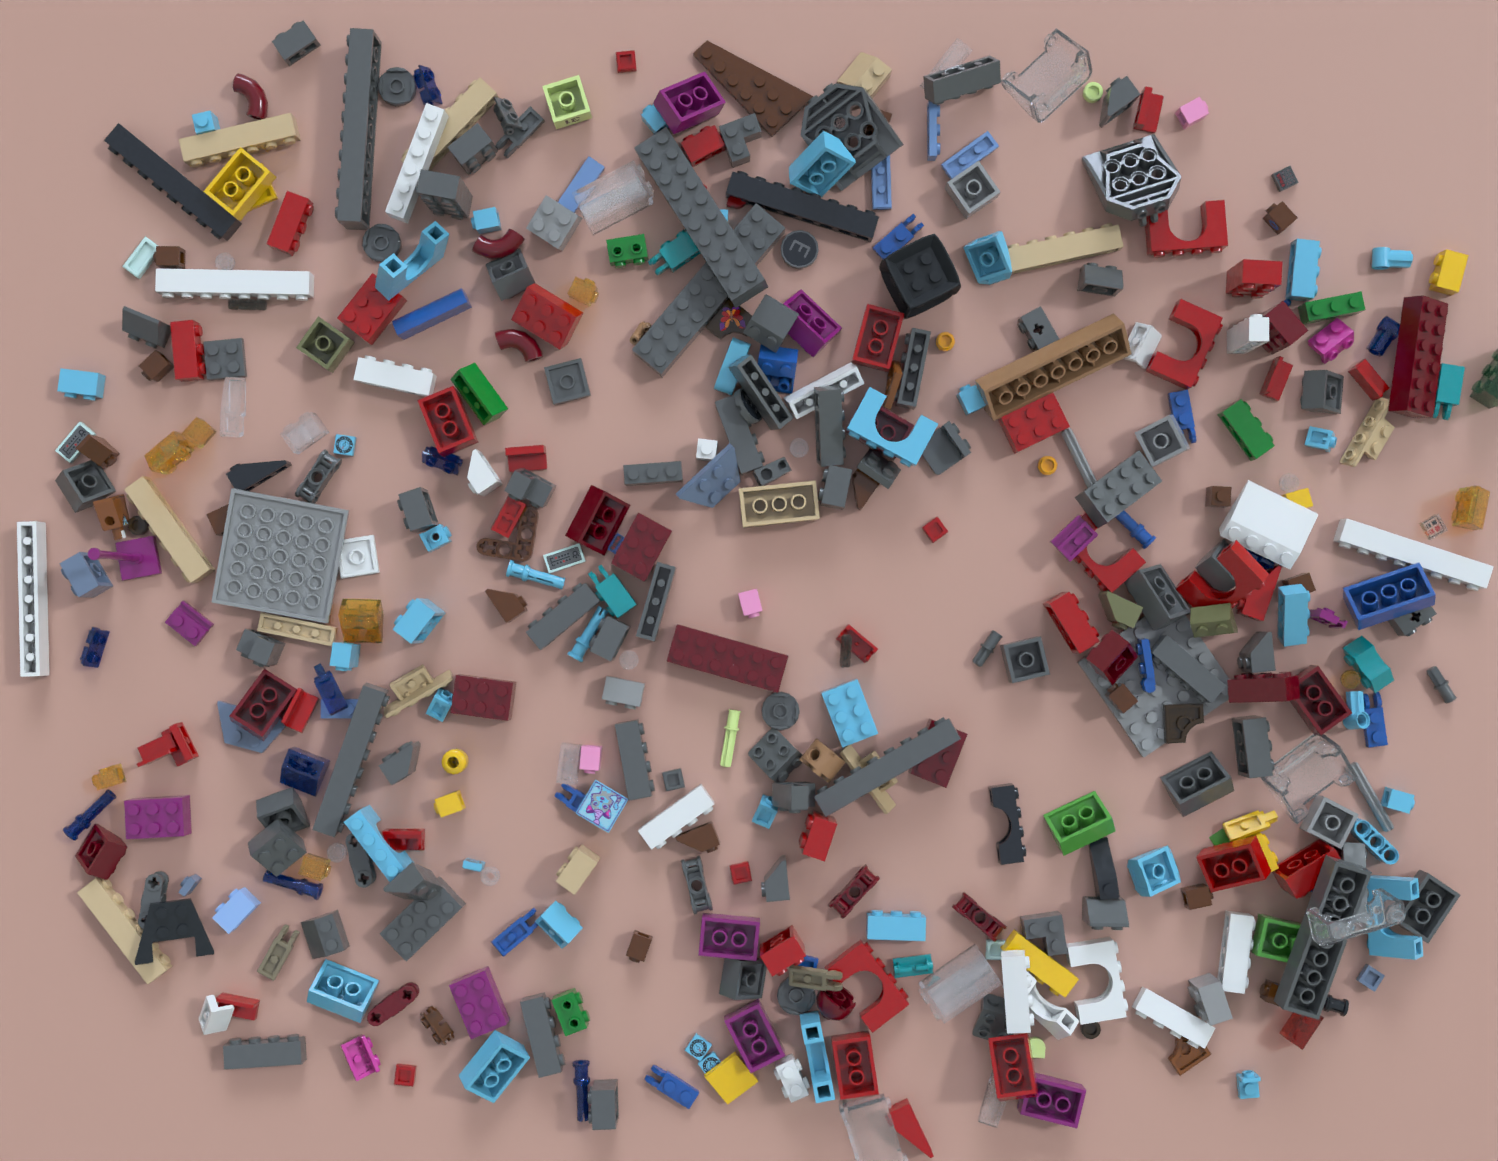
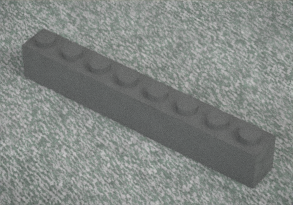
M370 683L363 685L312 830L335 837L338 832H342L345 825L343 821L344 815H348L352 805L349 803L350 798L355 796L358 788L355 785L357 778L361 779L364 768H362L363 761L368 760L371 750H368L369 744L374 742L377 732H374L375 727L380 725L383 718L381 710L387 706L390 696H387L389 690Z
M943 717L934 722L935 727L929 730L925 727L917 732L918 736L916 738H906L900 742L902 746L894 749V747L887 749L883 752L885 756L880 759L876 756L867 761L868 765L861 769L858 766L851 770V775L847 778L841 776L834 780L835 785L830 788L826 785L817 790L818 794L814 798L825 817L959 741L961 737L950 718L945 720Z

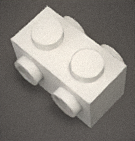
M792 1053L776 1060V1069H773L777 1080L781 1079L783 1083L781 1089L785 1098L789 1097L792 1103L808 1096L810 1084L807 1077L802 1076L801 1070L803 1068L799 1059L795 1060Z

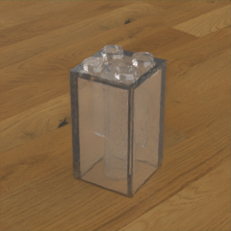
M634 160L572 192L576 205L578 204V209L592 235L653 204L654 190L649 181L645 182L644 171L640 164H635Z
M974 944L920 981V989L918 991L926 1004L931 1003L929 1007L937 1020L941 1019L945 1024L1002 985V982L976 944Z

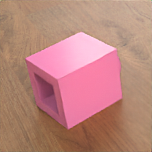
M1198 97L1180 107L1175 114L1185 130L1203 120L1209 112L1206 102Z
M757 589L738 593L744 616L748 615V618L760 616L759 612L763 610Z
M582 745L579 769H583L584 773L595 774V771H599L601 767L602 746Z

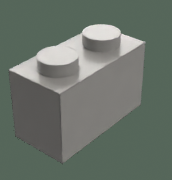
M606 676L602 699L606 700V704L617 706L618 702L625 704V708L636 709V706H641L645 683Z

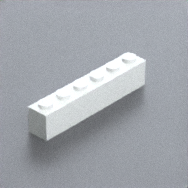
M428 103L425 105L385 210L391 218L409 223L419 196L416 191L420 170H429L449 117L444 109Z

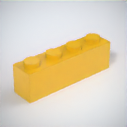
M1015 929L1005 940L1004 945L1000 947L1003 951L1025 950V956H1029L1030 968H1026V971L1035 975L1034 978L1041 985L1044 983L1049 985V990L1056 996L1061 994L1066 998L1079 980L1075 974L1051 956H1048L1031 941L1026 940Z

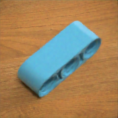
M732 338L714 386L715 390L732 396L738 381L728 367L742 356L748 355L750 343Z
M1357 818L1350 833L1360 843H1365V848L1377 860L1390 865L1395 864L1399 859L1398 851L1369 822ZM1359 823H1361L1362 829L1361 831L1357 832L1356 827ZM1375 836L1376 842L1374 845H1371L1370 840ZM1389 850V857L1385 859L1384 853Z

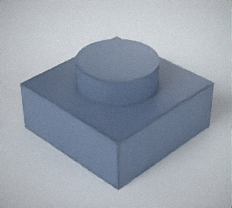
M197 874L190 877L187 876L181 882L180 886L182 888L178 893L184 897L191 894L202 878Z
M1365 964L1356 980L1375 992L1385 975L1370 965Z

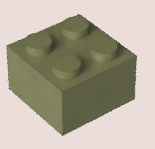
M318 316L296 348L328 371L334 373L355 342Z

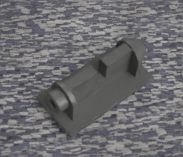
M494 97L496 104L493 110L501 122L504 133L512 135L516 127L523 128L512 103L508 99Z

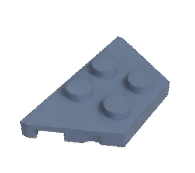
M729 443L686 483L676 495L682 500L713 508L741 482L735 448Z
M218 701L217 703L224 742L227 744L263 753L286 727L281 723L283 719L281 718L263 742L231 722L229 716L237 705Z

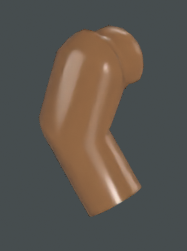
M645 321L639 323L630 337V343L636 345L651 328V324L645 323Z

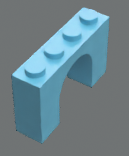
M434 221L421 232L418 246L404 262L393 253L379 264L375 288L389 301L444 257L449 233Z
M869 387L846 429L849 431L848 435L857 440L859 438L866 440L865 444L871 448L876 449V447L884 450L883 454L890 458L895 456L901 459L900 463L909 468L911 465L915 467L938 423L920 415L906 439L899 442L885 440L877 432L875 419L887 396Z
M368 805L358 810L345 820L344 823L384 876L391 882L413 860L405 850L398 853L388 845L376 825L381 819L374 809Z
M1371 875L1367 885L1369 891L1367 904L1370 915L1368 922L1365 923L1368 930L1367 948L1369 949V955L1411 960L1423 957L1422 937L1397 934L1386 925L1383 918V907L1389 899L1412 901L1419 898L1418 878Z
M813 1011L800 1014L801 1029L809 1061L816 1103L835 1100L819 1012Z

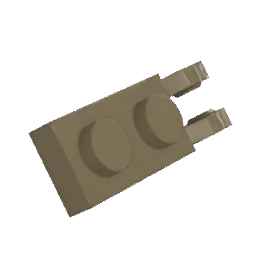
M287 924L283 926L278 937L274 939L257 970L258 973L273 981L276 980L300 933L298 930H295L288 942L284 941L283 938L289 930Z
M798 965L789 966L790 986L822 991H840L843 988L842 983L828 982V979L840 980L843 977L841 971H828L826 969Z

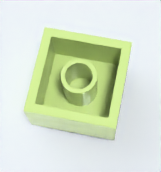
M579 75L542 86L556 129L592 119Z

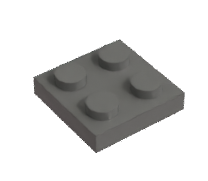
M243 338L203 342L207 380L247 377Z
M581 358L544 367L553 405L591 396Z
M871 448L857 466L858 469L887 489L890 488L901 471L896 463L888 461L882 457L880 452Z

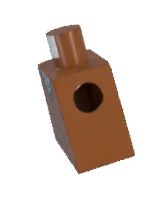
M124 494L94 501L93 505L102 530H112L114 540L126 538L123 526L128 525L130 518Z

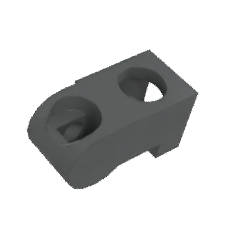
M783 457L754 470L753 475L759 486H765L792 470L786 458Z

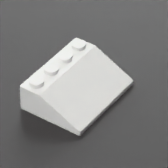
M1248 480L1219 527L1220 536L1232 542L1237 540L1244 548L1291 569L1306 543L1318 513Z

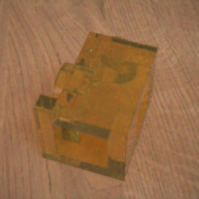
M121 763L100 769V774L92 776V783L97 790L127 782Z

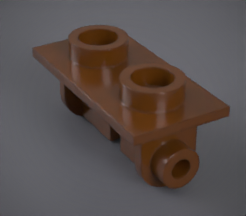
M430 1006L426 1010L427 1014H420L422 1016L420 1020L426 1029L430 1027L434 1033L431 1036L437 1044L446 1045L444 1040L447 1039L448 1042L455 1037L453 1035L454 1031L447 1022H444L441 1026L438 1024L444 1018L437 1008Z

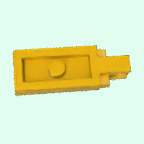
M1257 810L1222 824V827L1231 842L1267 830L1271 827L1270 824L1278 821V816L1275 810L1265 814L1263 811L1259 812Z

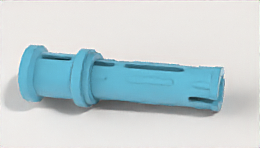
M510 560L506 572V577H517L524 582L531 580L561 590L566 579L531 569V566L527 564L524 566L514 563L513 560Z
M597 607L581 637L578 636L575 639L576 644L571 652L568 651L567 654L583 662L582 658L587 649L591 648L589 646L590 641L597 632L602 618L606 617L607 610L604 609L602 611V607Z

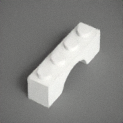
M1026 971V974L1031 976V987L1028 988V994H1032L1033 1006L1029 1007V1013H1033L1034 1018L1057 1040L1071 1036L1079 1020L1066 1008L1055 1006L1046 1001L1037 991V980Z

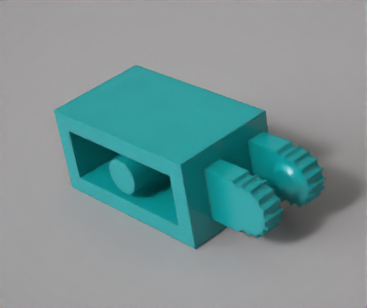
M685 229L680 231L676 235L677 238L670 242L668 240L660 246L659 253L648 261L650 266L656 264L662 258L666 262L655 270L657 276L669 268L672 272H675L701 254Z
M1440 364L1433 418H1437L1441 405L1443 406V420H1449L1452 407L1459 405L1465 367Z
M599 565V571L606 578L600 583L592 571L588 573L596 585L595 588L598 590L595 594L601 602L603 600L606 601L608 604L606 609L612 617L616 615L617 618H620L638 604L617 575L613 573L610 576L605 568Z

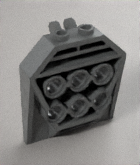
M831 83L823 89V94L819 97L815 95L808 101V105L804 110L801 137L809 146L823 130L827 129L829 134L839 138L856 160V163L835 183L843 191L904 144L865 88L838 83L833 85ZM855 106H859L861 109L857 117L852 115V109ZM839 118H844L845 125L839 129L836 122ZM868 125H872L874 128V132L870 136H867L865 133ZM856 137L858 145L852 148L849 144L850 139Z
M1155 134L1082 157V162L1105 211L1130 221L1138 219L1141 227L1146 226V217L1149 215L1152 223L1158 222V213L1169 209L1180 187L1181 175Z

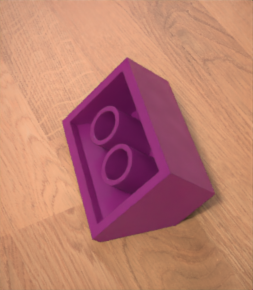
M802 289L783 303V305L799 314L788 334L812 357H815L842 329Z

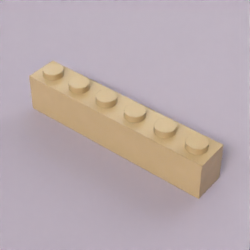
M481 77L470 83L468 90L456 98L451 108L445 109L449 117L428 171L450 151L448 146L471 129L496 103L494 97H498L497 93ZM407 149L402 155L403 158L401 159V161L403 163L409 149Z
M291 113L181 138L179 143L184 162L191 167H201L203 163H218L224 158L231 159L240 147L249 154H256L259 152L258 150H273L283 144L293 145L301 139L296 118Z
M1108 223L1095 230L1093 227L1083 229L1081 233L1075 234V231H1071L1058 238L1056 235L1046 237L1045 241L1040 242L1037 239L1026 242V245L1019 246L1018 243L1009 245L1008 251L1012 274L1120 251L1124 246L1119 224L1113 226L1112 223Z
M142 476L124 489L127 493L128 501L136 505L138 515L150 525L148 526L149 530L153 535L158 536L160 539L159 544L165 551L170 553L172 556L170 558L175 566L180 567L183 571L181 574L187 582L198 583L215 571L213 565L150 477Z
M97 877L77 892L147 985L173 967L170 964L169 957L159 949L157 942L152 943L153 963L135 965V957L143 929L139 926L134 911L125 905L123 897L115 892L109 879L105 880Z

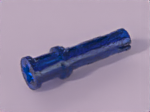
M107 789L83 814L77 815L69 826L63 828L64 833L70 839L76 841L79 838L78 835L84 829L90 827L91 821L116 799V795Z
M266 870L263 876V882L297 891L298 895H308L314 897V900H318L323 891L322 883L315 884L305 878L299 880L282 874L276 877L269 870Z
M576 1060L572 1063V1066L575 1068L573 1083L576 1085L577 1121L583 1122V1113L585 1121H588V1084L590 1083V1077L588 1076L590 1061Z

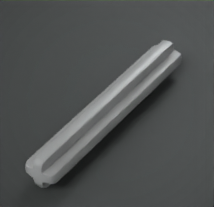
M1068 428L1062 431L1061 434L1088 488L1097 480L1072 429Z
M1357 762L1349 764L1347 768L1381 828L1385 832L1392 830L1394 825Z

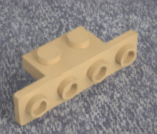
M1380 398L1374 401L1340 460L1341 464L1356 467L1363 454L1369 459H1377L1395 428L1385 419L1390 399Z
M421 665L391 682L390 687L398 699L383 708L384 716L386 718L395 716L407 706L415 705L419 699L429 697L440 687L448 686L453 680L452 672L448 670L433 679L425 666Z
M851 744L840 752L843 760L852 770L858 766L861 769L868 765L867 761L876 756L880 759L876 751L861 759ZM896 778L869 792L878 807L885 814H888L896 806L895 802L886 792L887 789L898 782Z

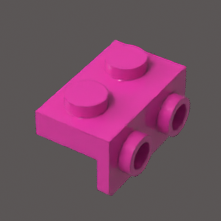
M1336 318L1309 339L1308 346L1321 356V362L1326 364L1328 361L1334 360L1341 351L1352 346L1354 331L1339 318Z
M361 1034L340 1045L355 1081L380 1071L378 1066L381 1063L378 1056L372 1053L371 1048L373 1044L369 1037Z

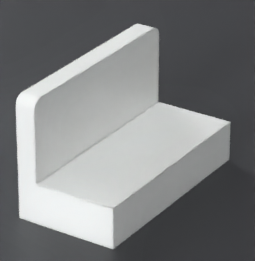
M1136 322L1128 338L1132 354L1123 359L1136 362L1141 368L1146 369L1162 335L1152 325Z
M214 995L206 996L199 1016L203 1034L207 1035L226 1031L234 1011V1006L218 1007Z

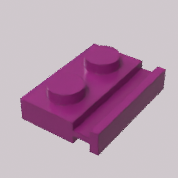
M1077 515L1050 543L1071 562L1098 534L1080 515Z
M181 601V604L165 621L166 624L194 646H197L209 632V629L214 626L210 620L186 601Z
M1328 608L1309 610L1310 619L1323 625H1329V628L1345 629L1348 622L1346 620H1339L1340 618L1334 615L1335 612Z

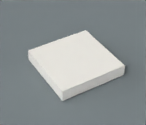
M374 535L344 539L339 565L341 579L380 573Z

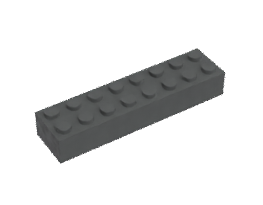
M1328 855L1325 856L1274 998V1002L1283 1010L1319 1020L1372 874L1371 871L1363 866Z

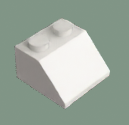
M477 449L473 450L467 476L470 481L468 486L474 494L485 497L503 483L483 453Z

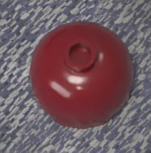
M844 987L840 991L819 990L816 996V1005L821 1015L828 1020L840 1021L847 1018L856 1006V1002L853 1003V995Z

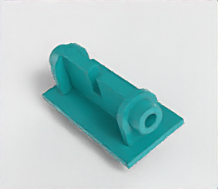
M931 954L893 958L895 978L933 973Z

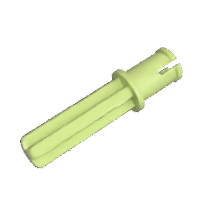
M729 709L727 725L724 726L726 731L720 765L723 767H731L736 734L739 731L738 722L741 711Z

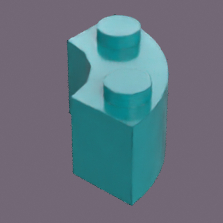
M1363 636L1343 647L1346 655L1344 660L1349 666L1354 668L1361 678V684L1366 689L1370 688L1376 693L1394 681L1390 667L1381 659L1374 645Z

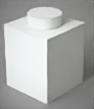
M698 438L696 459L711 461L717 455L718 441Z

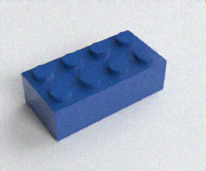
M1420 562L1343 588L1344 602L1358 630L1435 605L1436 594Z

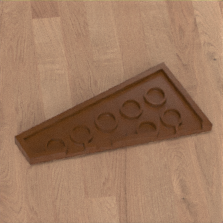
M708 40L693 53V56L750 115L755 113L759 125L771 137L805 107L813 97Z

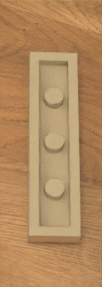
M261 612L257 631L332 646L336 639L338 627Z

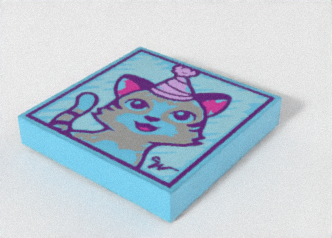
M595 780L577 809L576 814L609 833L627 803L628 798Z

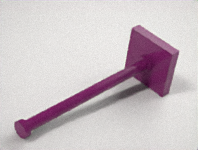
M156 536L115 543L117 552L101 551L98 548H91L88 551V557L91 560H118L121 578L124 581L162 574Z

